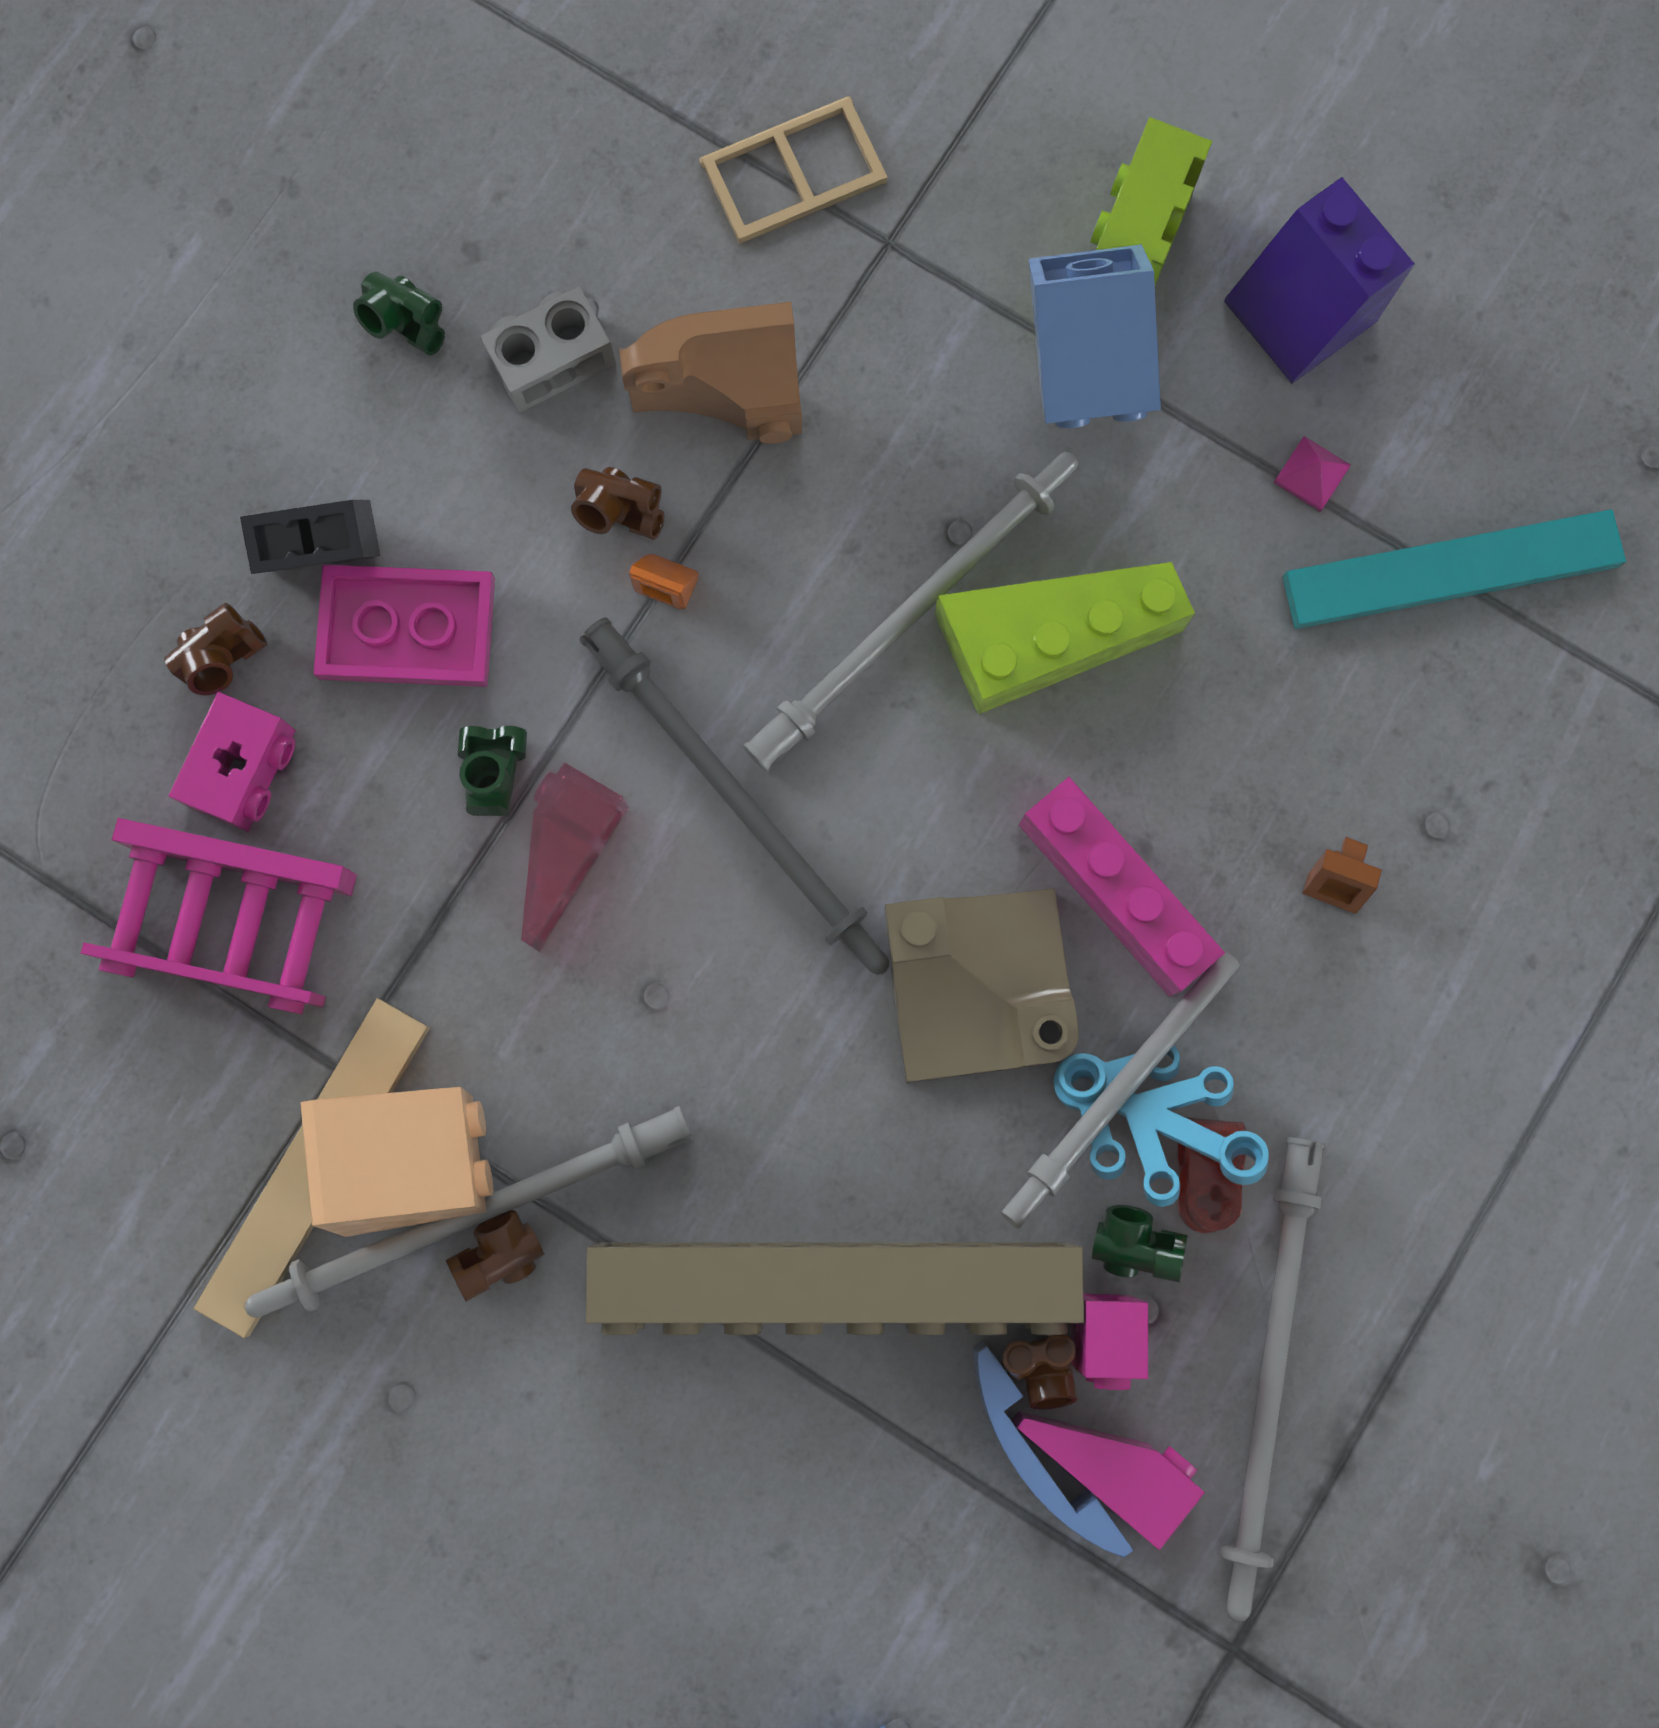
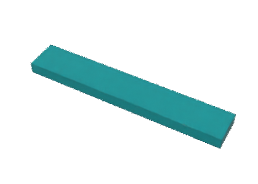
M1613 509L1289 570L1285 572L1282 578L1294 629H1300L1619 568L1627 561Z

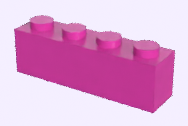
M1067 777L1024 814L1019 827L1169 997L1184 990L1225 954L1221 947L1070 777Z

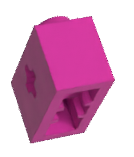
M217 692L168 796L191 809L248 832L253 821H259L269 806L271 791L268 790L277 769H284L293 755L295 739L292 737L296 730L278 716ZM234 759L247 761L243 770L230 769Z
M1083 1293L1084 1323H1071L1070 1338L1079 1352V1362L1075 1369L1086 1378V1381L1094 1382V1388L1129 1390L1131 1389V1379H1148V1302L1129 1294Z

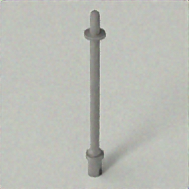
M1070 451L1059 454L1035 478L1028 474L1019 473L1014 478V484L1019 493L802 700H792L791 702L784 700L777 707L779 714L749 742L743 745L748 755L768 773L772 769L771 767L802 738L808 741L816 733L813 728L816 725V717L937 602L938 595H945L1033 510L1044 515H1049L1054 510L1055 506L1049 495L1075 471L1078 466L1076 455Z
M677 1106L674 1110L634 1127H631L629 1122L619 1126V1133L614 1135L611 1143L493 1192L491 1196H486V1213L418 1224L312 1270H309L300 1259L291 1262L289 1266L291 1279L251 1295L245 1302V1310L249 1316L258 1318L300 1300L305 1310L311 1312L319 1306L318 1292L618 1164L627 1167L633 1165L635 1170L646 1166L645 1159L682 1143L693 1141L680 1106Z
M1287 1137L1286 1140L1287 1150L1281 1189H1275L1273 1201L1279 1202L1278 1208L1283 1213L1236 1545L1228 1544L1219 1548L1220 1557L1233 1561L1227 1612L1233 1620L1238 1622L1245 1621L1251 1614L1257 1568L1274 1567L1275 1558L1261 1551L1260 1547L1307 1219L1314 1214L1315 1209H1321L1323 1198L1317 1196L1325 1143L1311 1142V1140Z

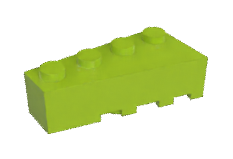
M1149 117L1130 165L1121 164L1113 183L1110 195L1116 197V201L1112 211L1109 213L1102 210L1095 226L1090 243L1098 245L1096 250L1142 244L1154 270V284L1156 285L1213 141Z
M1167 562L938 595L934 615L979 715L1183 632L1195 612L1173 563Z

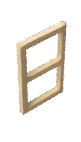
M850 96L699 158V163L708 175L739 244L887 182L888 178ZM843 113L871 173L814 196L786 136ZM774 142L802 202L744 225L717 165Z

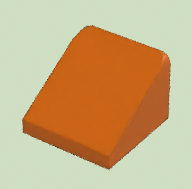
M647 554L631 566L629 576L635 592L682 610V608L686 609L698 581L699 573L696 570L658 555Z

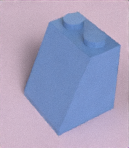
M1142 244L1028 259L1045 423H1056V426L1060 428H1078L1089 424L1090 418L1113 416V419L1116 421L1130 422L1145 418L1149 411L1161 410L1154 270Z

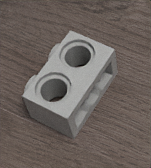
M580 286L568 292H554L545 297L538 307L518 317L514 315L504 317L495 322L489 332L480 336L487 355L518 413L616 364L610 340ZM579 327L583 329V332L575 339L564 340L559 338L560 333L566 328ZM528 351L534 353L532 359L525 364L514 365L509 363L511 358L519 352Z

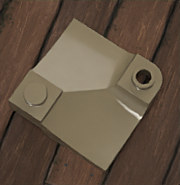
M1055 888L973 897H937L885 904L884 914L891 959V974L906 1083L1046 1065L1061 1061L1074 1051L1079 1039V1028L1075 1001L1072 998L1069 987ZM1051 1022L1059 1028L1060 1037L1055 1044H1047L1040 1038L1039 1029L1043 1023Z

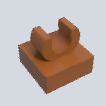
M1345 837L1340 852L1326 849L1308 873L1302 894L1357 914L1377 890L1382 869L1364 863L1368 849L1367 844Z

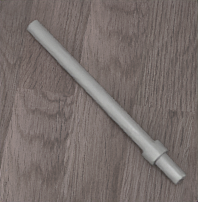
M1225 952L1222 957L1202 974L1049 1156L1042 1154L1027 1172L1030 1179L1001 1212V1215L1011 1225L1019 1229L1047 1195L1054 1197L1070 1178L1067 1171L1237 971L1240 964L1236 958Z

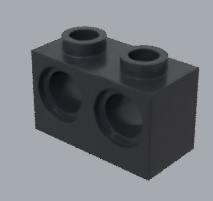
M346 500L240 516L251 574L380 556L370 500Z

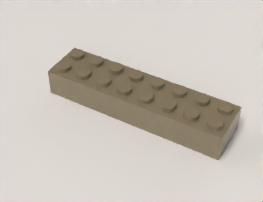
M600 1242L587 1247L586 1323H601V1334L604 1335L638 1334V1329H644V1323H663V1334L666 1335L700 1334V1329H703V1323H724V1334L728 1335L761 1334L763 1323H786V1334L790 1335L822 1334L823 1323H846L847 1334L853 1335L884 1334V1323H906L908 1333L915 1335L945 1334V1323H965V1328L970 1329V1334L977 1335L1007 1334V1323H1025V1328L1031 1329L1032 1334L1062 1335L1068 1334V1323H1084L1083 1248L1069 1242Z

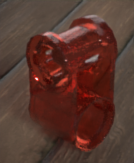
M1185 1117L1224 1137L1237 1131H1246L1243 1122ZM1178 1143V1165L1180 1169L1178 1211L1184 1224L1191 1230L1199 1233L1224 1230L1233 1225L1240 1216L1242 1209V1185L1228 1180L1222 1173L1219 1162ZM1238 1155L1232 1160L1233 1165L1237 1169L1243 1170L1246 1155ZM1209 1191L1211 1200L1221 1204V1211L1212 1214L1210 1218L1208 1210L1198 1208L1197 1202L1198 1198L1207 1196Z

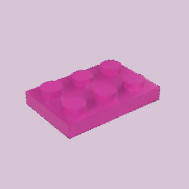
M322 565L313 675L319 680L488 687L495 577L493 573L489 571Z

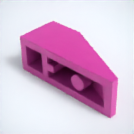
M1018 1411L1012 1419V1422L1022 1433L1158 1550L1163 1547L1205 1493L1191 1480L1198 1470L1171 1446H1168L1161 1455L1146 1442Z

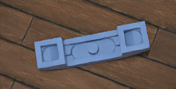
M981 1341L973 1347L974 1368L979 1393L991 1427L1016 1471L1034 1495L1066 1526L1100 1548L1124 1558L1133 1549L1092 1492L1087 1489L1069 1503L1004 1411L1020 1400L1023 1395L987 1345Z

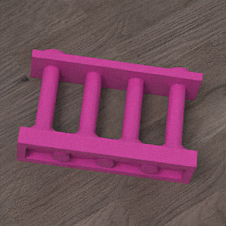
M117 818L112 841L130 848L129 858L134 859L111 948L83 942L80 954L101 959L98 968L100 971L134 978L136 968L138 967L270 996L267 1007L303 1015L305 1004L324 1007L326 996L303 990L325 902L332 901L333 893L352 897L357 874L340 865ZM166 857L187 861L185 870L189 871L190 875L167 960L134 952L157 867L164 866ZM222 869L243 873L241 882L245 883L246 886L223 972L191 966V961L213 878H220ZM281 881L299 885L297 895L302 896L280 984L278 985L246 977L269 890H276L277 882Z

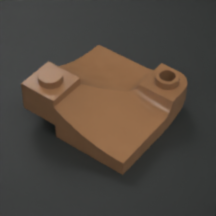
M791 301L679 316L651 328L627 348H619L622 380L625 391L629 392L634 412L678 411L714 417L747 430L748 440L759 439L760 442L765 444L782 443L791 439L792 435L802 434V412Z

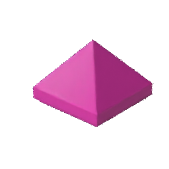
M1303 436L1275 479L1274 484L1321 512L1351 464Z

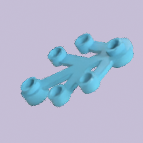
M1174 1045L1166 1054L1173 1059V1063L1166 1068L1155 1067L1149 1074L1150 1077L1158 1081H1168L1178 1074L1180 1070V1054ZM1086 1053L1067 1057L1059 1064L1054 1074V1089L1058 1099L1065 1106L1079 1110L1081 1116H1083L1135 1054L1106 1063L1097 1056ZM1211 1066L1204 1069L1197 1077L1139 1094L1133 1093L1117 1112L1127 1119L1145 1172L1143 1180L1144 1194L1153 1205L1160 1207L1169 1206L1178 1199L1180 1194L1179 1177L1167 1164L1157 1132L1219 1162L1222 1173L1233 1183L1249 1185L1259 1181L1265 1175L1268 1168L1269 1152L1266 1143L1260 1136L1249 1131H1237L1224 1137L1171 1111L1202 1101L1214 1107L1228 1103L1233 1096L1234 1081L1230 1072L1225 1068ZM1081 1077L1090 1078L1094 1082L1093 1087L1087 1091H1078L1072 1085L1075 1080ZM1218 1079L1223 1081L1227 1088L1221 1093L1214 1094L1207 1091L1204 1086L1208 1081ZM1107 1124L1091 1143L1090 1163L1093 1172L1098 1177L1111 1180L1119 1177L1126 1168V1154L1123 1146L1112 1139L1110 1128ZM1107 1151L1114 1152L1118 1155L1119 1161L1112 1167H1104L1097 1161L1099 1155ZM1244 1154L1250 1156L1254 1160L1255 1165L1249 1170H1239L1233 1165L1232 1160L1236 1156ZM1158 1178H1165L1173 1184V1188L1166 1194H1158L1151 1189L1150 1185Z

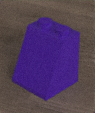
M1341 177L1300 206L1292 214L1229 292L1224 302L1290 383L1293 384L1374 325L1415 263L1344 178Z

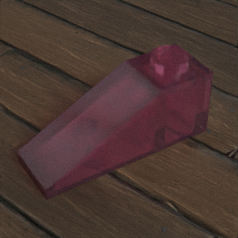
M565 762L557 774L551 771L544 777L534 795V801L538 805L533 811L521 940L538 952L543 948L629 808L623 796Z

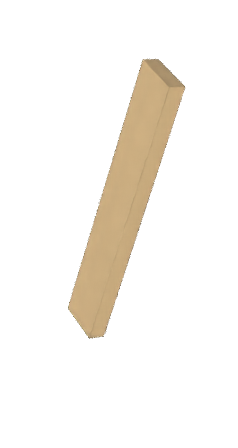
M377 998L318 1099L393 1093L431 1027ZM303 1125L300 1127L193 1308L242 1338L250 1337L261 1318L249 1316L245 1310V1302L251 1295L283 1281L291 1262H294L314 1228L311 1217Z

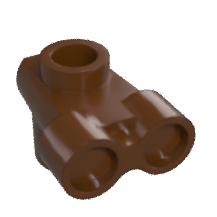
M607 467L602 472L584 468L579 472L574 483L576 499L571 505V512L575 520L583 528L596 534H606L616 522L628 527L629 532L652 540L659 536L664 524V512L659 509L662 494L659 484L638 477L630 480L623 471L614 467Z
M228 603L222 604L204 617L205 624L201 627L190 628L181 633L177 639L178 646L164 657L166 666L172 675L187 684L190 691L195 694L213 695L221 692L232 682L233 671L230 665L242 657L244 660L249 659L267 646L266 638L260 629L250 620H244Z
M510 1210L480 1223L475 1228L473 1235L479 1246L471 1250L467 1248L445 1261L465 1302L489 1290V1286L501 1279L504 1283L511 1284L526 1278L536 1268L534 1260L544 1255V1252L528 1222L522 1224L517 1212Z
M1062 1334L1051 1335L1048 1338L1035 1340L1030 1343L1014 1341L1005 1348L1003 1363L1015 1379L1021 1380L1023 1378L1026 1380L1031 1408L1039 1410L1055 1409L1071 1405L1078 1400L1073 1370L1079 1362V1352L1070 1337Z

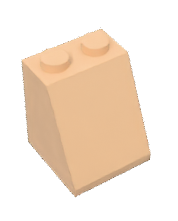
M462 1087L300 1102L312 1226L349 1237L487 1212L485 1197L493 1195V1179L488 1160L480 1161L478 1137L486 1135L485 1115L481 1102H473V1096Z

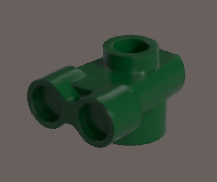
M377 271L368 274L361 283L362 296L353 303L354 314L364 330L378 339H382L393 330H396L408 338L407 342L423 353L429 356L437 353L445 339L444 329L438 326V320L442 313L441 301L416 288L404 276H397L395 279H391Z
M466 726L459 730L457 755L464 759L460 767L459 776L466 790L467 813L473 816L508 815L517 762L526 757L527 731L517 726H501L496 729Z
M1114 1205L1106 1209L1104 1223L1099 1222L1092 1259L1103 1261V1268L1116 1276L1134 1277L1139 1271L1153 1274L1155 1278L1180 1283L1188 1235L1162 1229L1161 1232L1152 1231L1154 1218L1149 1212L1134 1206Z

